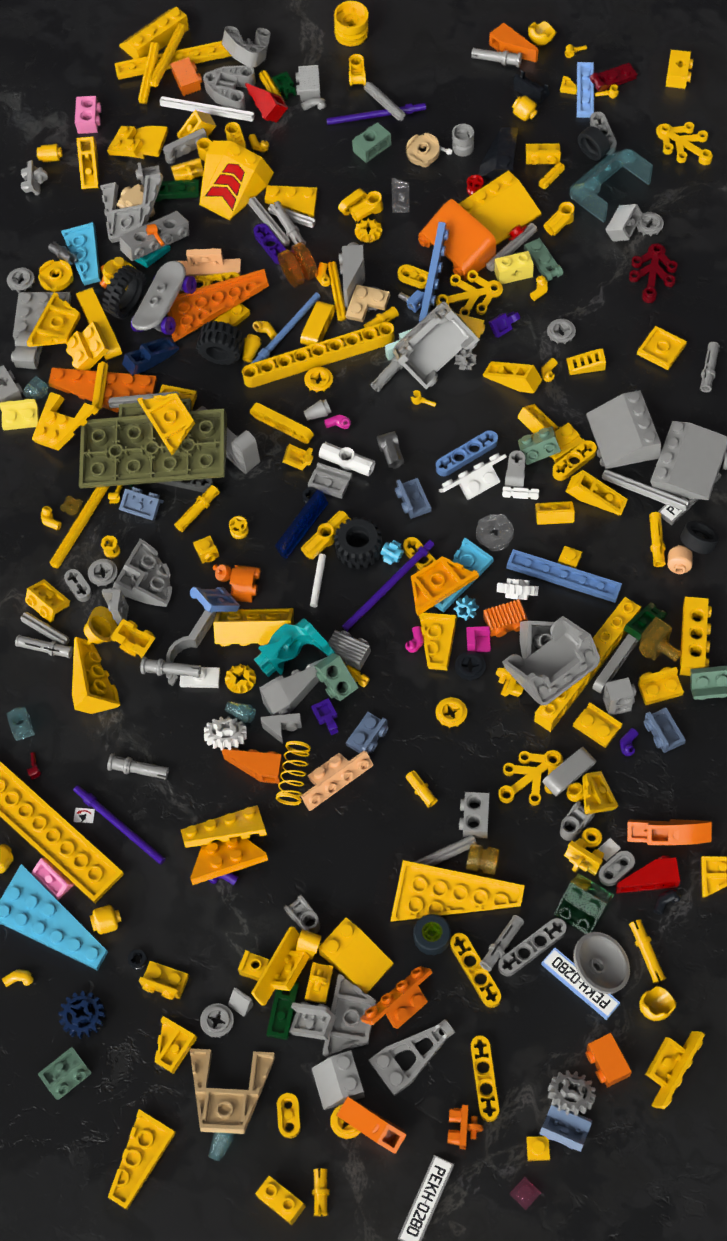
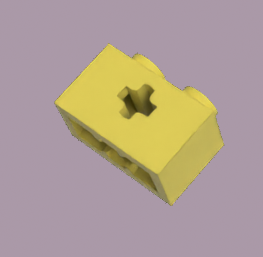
M529 251L495 259L494 272L497 280L502 285L533 277L534 264Z

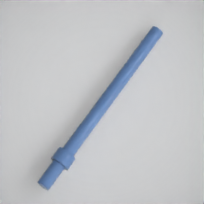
M315 293L273 340L258 352V356L252 363L267 359L270 356V352L321 298L318 293Z

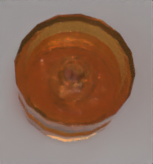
M302 242L291 246V251L285 249L278 253L280 267L294 288L304 284L305 279L309 281L318 276L315 261L308 248Z

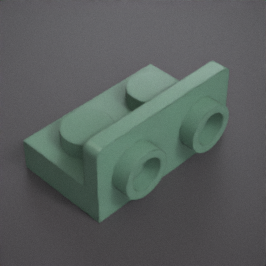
M727 666L690 669V689L695 700H705L707 698L727 697Z
M71 1047L39 1072L38 1075L56 1100H59L87 1078L91 1071L74 1048Z

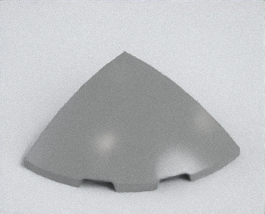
M139 539L116 579L113 588L120 589L127 598L150 605L167 607L172 594V586H170L169 579L171 574L167 564H163L158 557V552L147 542Z

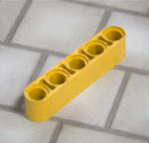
M91 287L76 293L89 325L93 321L99 324L110 350L104 355L105 360L122 355L119 343L93 288Z

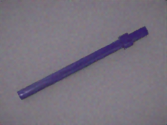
M411 103L399 108L406 114H413L415 111L426 110V104L412 105ZM383 109L326 119L327 125L390 116L392 114Z
M79 785L73 789L88 807H93L157 863L161 865L165 861V858L100 804L97 801V797L92 793L86 792Z

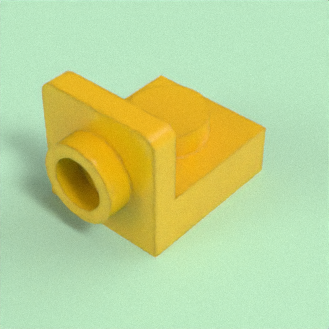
M211 536L193 542L202 564L212 562L219 557L218 549L214 545Z

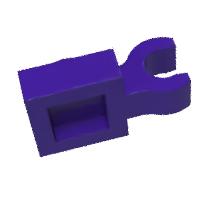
M514 311L508 315L501 313L488 321L495 337L499 338L512 330L511 324L521 317L518 312L514 313Z
M329 698L312 705L311 709L319 725L326 723L331 736L338 733V727L333 720L338 716Z

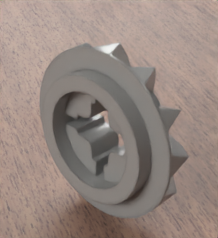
M645 212L636 227L638 232L643 233V236L648 234L651 237L653 234L658 235L662 231L664 222L660 215L654 212ZM652 221V226L647 227V225Z
M27 268L14 269L7 277L8 286L12 291L16 290L18 293L21 290L26 292V289L32 288V284L35 283L33 272ZM23 277V278H24V281H22V282L19 284L18 281H20L21 278Z
M556 319L547 328V336L557 344H566V342L572 341L576 334L574 324L566 319ZM559 328L564 332V336L558 333Z
M109 559L96 560L88 569V578L92 584L94 583L98 587L103 585L107 587L108 584L113 583L114 579L118 577L117 566ZM101 568H103V570H105V572H107V573H105V578H103L101 575H99V574H101V571H102Z
M219 1003L209 1005L201 1014V1028L210 1037L220 1038L228 1034L233 1027L234 1016L226 1005ZM220 1014V1019L225 1024L218 1023L214 1029V1022L211 1019H216Z

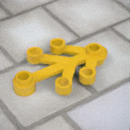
M686 122L684 126L672 127L669 124H660L657 127L656 133L663 140L664 154L669 155L673 152L674 146L670 143V139H672L676 144L677 162L684 163L687 160V153L684 152L683 147L698 155L700 164L709 165L712 162L713 154L710 150H702L690 143L707 141L708 133L701 130L695 135L679 136L676 134L684 132L687 134L693 133L694 124L692 122Z
M471 270L467 274L468 281L476 282L484 287L476 289L462 281L458 274H454L450 278L451 285L457 286L466 292L450 296L440 294L436 298V306L442 303L440 302L442 298L446 300L448 305L469 299L466 305L459 311L461 315H463L462 311H467L468 314L465 316H469L479 296L486 295L483 302L479 303L476 308V312L479 315H484L492 298H497L502 294L503 286L496 280L488 282L479 277L475 270ZM474 274L476 277L470 278L469 275ZM457 278L459 281L453 282L452 279ZM495 286L497 287V290L493 291L491 287ZM479 307H484L485 310H484V311H480L478 308H479Z
M556 750L547 751L544 755L532 754L527 751L520 752L519 762L526 765L530 761L541 763L537 767L506 763L503 766V773L506 776L514 774H524L525 776L512 786H502L498 793L500 801L503 803L512 802L515 794L532 782V793L529 795V803L533 806L539 805L541 802V795L539 794L541 774L548 769L549 775L563 763L561 753ZM523 755H526V756L528 757V759H527V760H523V759H521V757H522ZM551 758L556 759V762L551 763L549 760ZM511 767L513 770L508 772L506 768ZM544 785V790H545V792L548 793V794H553V793ZM507 793L510 797L504 798L503 794ZM536 796L539 800L533 801L531 798Z

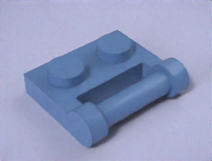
M193 587L190 590V596L193 599H198L208 612H237L240 607L237 601L223 587H217L216 589Z

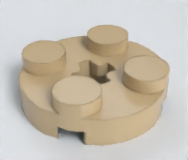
M424 133V135L420 136L418 134L414 135L406 145L408 159L413 164L421 165L422 167H428L440 154L438 139L429 133ZM426 147V151H424V152H421V151H420V148L423 149V148Z

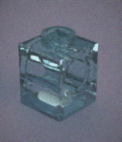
M25 707L15 708L11 712L6 713L11 732L16 741L35 735L30 715ZM24 720L22 724L16 725L18 721Z

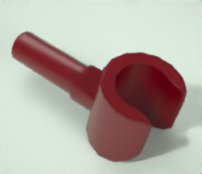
M35 752L30 753L32 767L27 769L31 780L41 775L37 767Z

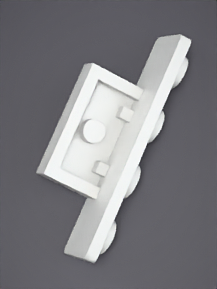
M496 453L489 457V462L484 464L482 461L473 466L474 470L471 472L466 470L458 474L459 478L455 481L450 479L442 483L443 487L439 489L440 493L459 484L466 499L469 500L500 483L492 465L507 457L506 454L500 455Z

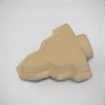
M137 184L132 188L129 186L125 187L121 192L117 207L122 209L141 205L143 202L144 186ZM154 208L151 211L150 217L155 215Z

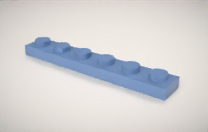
M444 222L438 223L419 322L430 313L431 306H435L436 295H434V291L439 287L437 276L442 271L443 263L440 261L441 256L444 257L446 251L444 241L448 240L449 230Z
M515 549L512 550L507 563V569L616 603L622 587V583Z

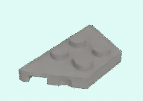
M338 974L331 1012L336 1016L328 1040H325L323 1056L333 1055L369 1044L372 1025L362 1022L360 1018L368 1008L376 1005V1000L362 992L359 987L350 983L341 974Z

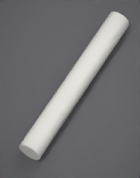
M319 554L310 602L311 607L318 606L326 560L325 554Z

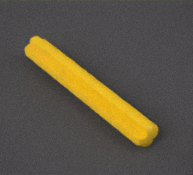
M151 42L138 98L141 104H147L151 89L149 80L155 70L160 48L158 42Z
M335 261L328 262V272L337 319L340 322L345 321L346 309L337 263Z

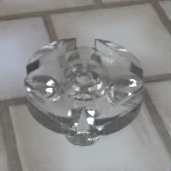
M504 514L488 515L478 521L476 538L482 547L484 545L491 551L503 550L513 539V525ZM494 529L499 531L497 536H494L493 533L490 534V532Z

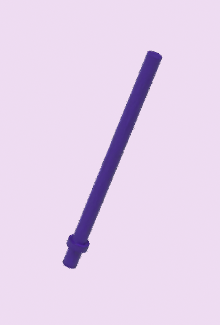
M429 540L423 547L420 546L418 552L343 624L342 628L348 631L423 556L426 557L428 551L435 544Z

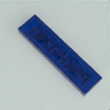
M316 490L276 543L275 547L281 557L288 558L327 506L328 501L322 491Z

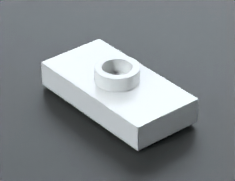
M201 667L200 678L180 675L179 685L180 687L219 688L220 668Z

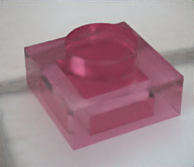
M525 1177L510 1192V1196L525 1210L541 1195V1192Z

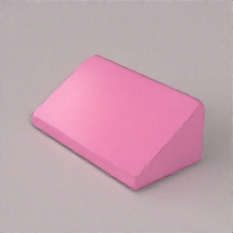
M41 858L31 872L57 900L74 886L46 858Z

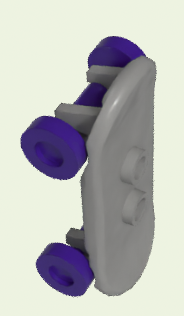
M170 261L158 270L138 310L131 319L133 331L142 332L155 328L164 334H173L176 323L173 317L166 316L172 307L179 291L193 294L197 287L195 277L186 276V269L182 263Z

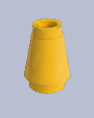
M248 334L247 338H244L242 357L244 361H253L261 346L260 337Z

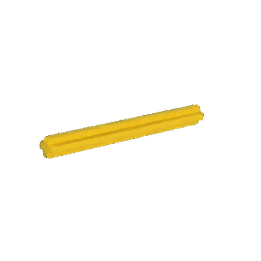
M110 486L95 488L50 560L52 567L58 569Z

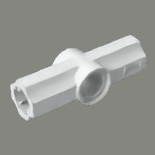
M327 442L323 443L320 447V458L340 465V468L345 471L353 470L369 477L374 470V460L354 453L353 449L349 447L340 448Z

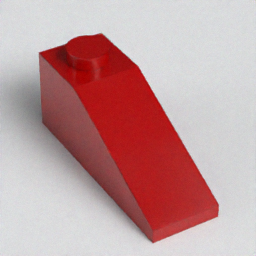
M661 856L618 882L616 894L678 888L680 877L676 857Z

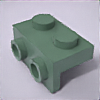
M552 426L542 428L539 432L525 435L518 440L520 451L524 453L527 465L561 452Z

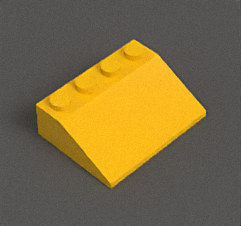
M509 170L459 203L460 206L494 235L496 245L510 236L509 232L519 224L521 227H524L541 215V211L524 186Z

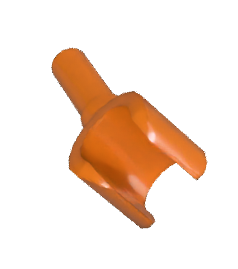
M146 225L147 235L154 234L159 244L163 246L165 243L158 234L157 225Z

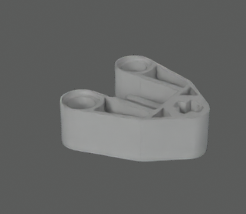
M226 26L224 28L222 45L234 59L248 67L255 68L266 59L270 31L265 28H258L253 44L249 38L243 41L236 27Z
M246 65L223 66L207 72L203 76L205 90L215 103L223 107L240 110L246 109L244 93L236 90V87L246 88V83L256 84L254 68Z

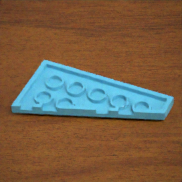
M21 864L0 899V924L98 970L108 953L107 950Z

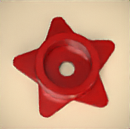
M519 224L509 232L511 237L508 240L515 239L524 232L523 230L527 226L521 227Z

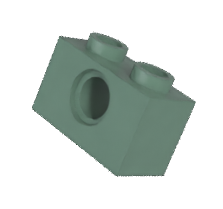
M377 122L352 140L353 152L367 163L391 146V133Z

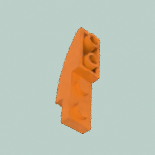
M670 819V821L628 820V842H646L647 845L712 842V821Z

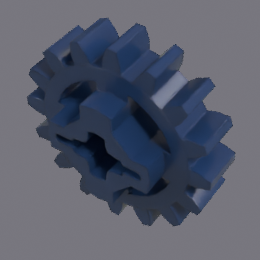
M82 991L81 995L78 996L74 992L73 999L66 997L68 1003L60 1005L64 1011L58 1012V1015L62 1017L59 1023L65 1025L63 1027L64 1031H70L69 1034L72 1037L76 1033L80 1039H82L84 1033L91 1037L90 1031L93 1030L97 1033L96 1026H103L100 1018H104L105 1014L100 1011L105 1008L103 1004H99L100 999L98 997L94 999L93 993L90 992L86 996V993ZM92 1005L95 1008V1015L91 1013ZM85 1012L87 1016L79 1017L76 1013L83 1014ZM69 1014L73 1017L72 1024L69 1022Z

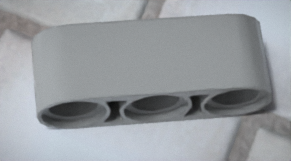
M581 747L545 777L542 783L557 797L570 784L586 773L597 761L584 747Z

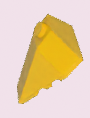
M79 637L74 639L72 681L74 709L94 714L119 707L120 701L115 685H111L108 679L110 676L108 671L102 668L100 664L102 659L93 643L88 644L87 640Z

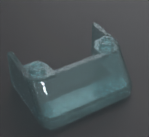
M631 149L611 153L571 185L569 195L575 202L604 223L607 217L608 203L596 195L601 190V184L621 167H624L649 185L651 183L653 165Z

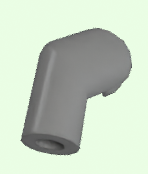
M311 98L302 102L301 106L304 111L314 106H318V109L322 110L326 108V103L323 98Z

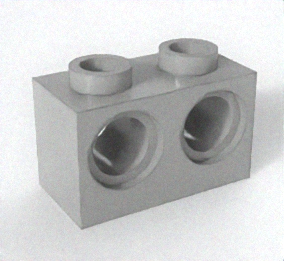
M629 677L605 683L603 701L608 715L612 716L631 711L632 704L635 703L636 689L635 685L630 683Z
M465 792V799H461L460 811H464V818L459 820V830H463V837L473 835L475 838H487L489 793ZM471 803H478L480 806L478 808H471L469 805ZM470 822H477L479 826L472 828L468 824Z

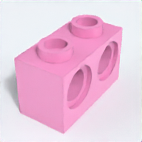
M96 96L76 97L75 125L78 134L98 133V126L101 125L99 115L101 113V103H98Z

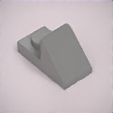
M300 713L261 717L263 729L282 744L283 730L295 731L298 728H302Z

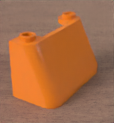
M453 199L443 204L418 235L419 243L429 248L435 243L438 223H446L449 237L448 240L444 241V246H446L445 256L453 262L454 274H458L464 282L468 280L467 274L469 271L475 270L479 272L496 255V239L494 235Z

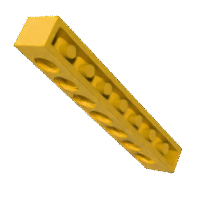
M624 597L593 637L600 656L598 666L552 702L544 706L540 705L535 712L534 722L549 732L554 729L627 634L623 629L641 611V606Z

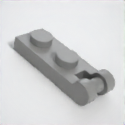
M204 128L164 146L163 151L166 162L172 164L176 158L197 149V141L201 138H207Z

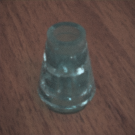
M229 701L225 708L226 712L243 721V723H251L256 714V709L249 704Z
M214 1132L208 1157L220 1162L234 1141L232 1139L234 1133Z

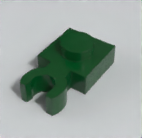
M287 71L272 77V81L280 93L283 92L286 100L289 99L288 93H292L294 97L296 96L294 82Z

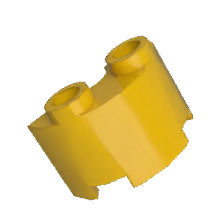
M122 619L111 635V640L121 644L119 648L134 657L138 654L142 658L155 640L154 634L148 630L140 631L137 629L138 625L135 622Z

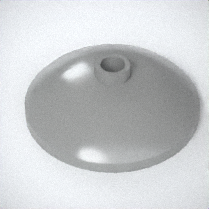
M601 932L588 933L578 940L574 948V964L581 979L591 989L599 993L612 994L621 990L627 984L630 976L629 960L621 945L611 936Z

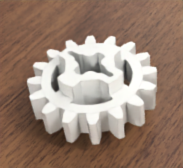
M507 578V583H497L496 592L506 593L505 598L528 600V595L538 596L539 586L530 585L529 580Z
M220 717L219 720L212 719V723L207 722V727H204V741H207V745L213 744L214 749L220 747L223 750L224 747H227L231 750L232 746L238 748L239 744H244V740L247 739L246 726H243V721L238 722L237 718L233 720L230 717L226 719Z

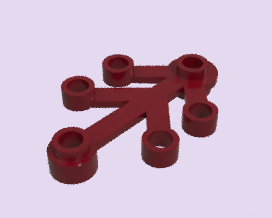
M658 243L650 245L648 252L641 257L634 256L632 258L631 265L634 268H640L642 263L652 259L649 265L639 271L632 270L629 273V280L631 282H638L641 277L649 273L647 288L642 293V300L646 303H653L656 300L657 292L654 289L656 274L664 281L665 286L672 287L675 284V277L668 275L658 262L660 260L670 273L677 271L678 264L676 261L668 259L665 255V247Z

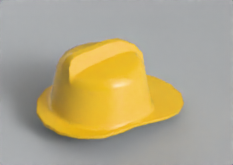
M98 606L92 610L84 626V634L88 638V644L110 642L111 635L117 628V623L113 620V615L108 608Z

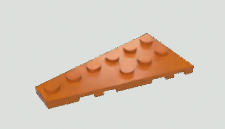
M265 269L197 288L193 294L185 292L178 294L167 313V316L173 317L176 323L175 331L172 334L173 341H178L207 322L269 287Z
M52 368L48 383L52 388L68 394L72 393L83 400L92 401L97 371ZM107 372L102 407L118 413L119 408L109 407V398L154 394L157 377Z

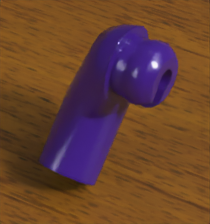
M631 728L620 739L621 752L625 756H631L635 753L632 741L639 734L634 728Z
M231 872L208 881L216 884L218 879H224L234 885L239 876Z

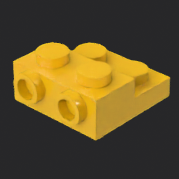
M94 321L83 332L76 331L66 343V352L72 356V365L77 370L89 371L110 350L99 324Z

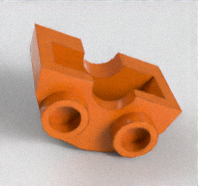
M235 565V568H232L230 595L236 601L252 603L253 596L257 595L258 586L255 584V581L260 578L261 569Z

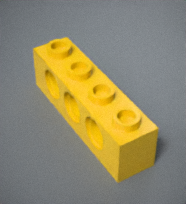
M685 597L679 675L690 676V669L709 667V659L706 658V652L709 653L710 641H707V635H710L711 623L707 622L708 617L711 618L712 606H708V598ZM693 618H699L701 621H695ZM692 635H698L700 638L695 639ZM691 653H698L699 656H693Z

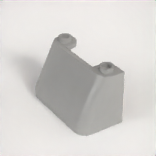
M442 302L395 345L393 353L399 363L427 389L436 384L437 372L462 348L464 350L475 348L479 338L446 302Z
M564 616L555 621L551 626L550 633L553 639L525 660L518 654H512L502 661L508 673L537 703L543 706L552 702L594 670L600 662V656L591 634Z

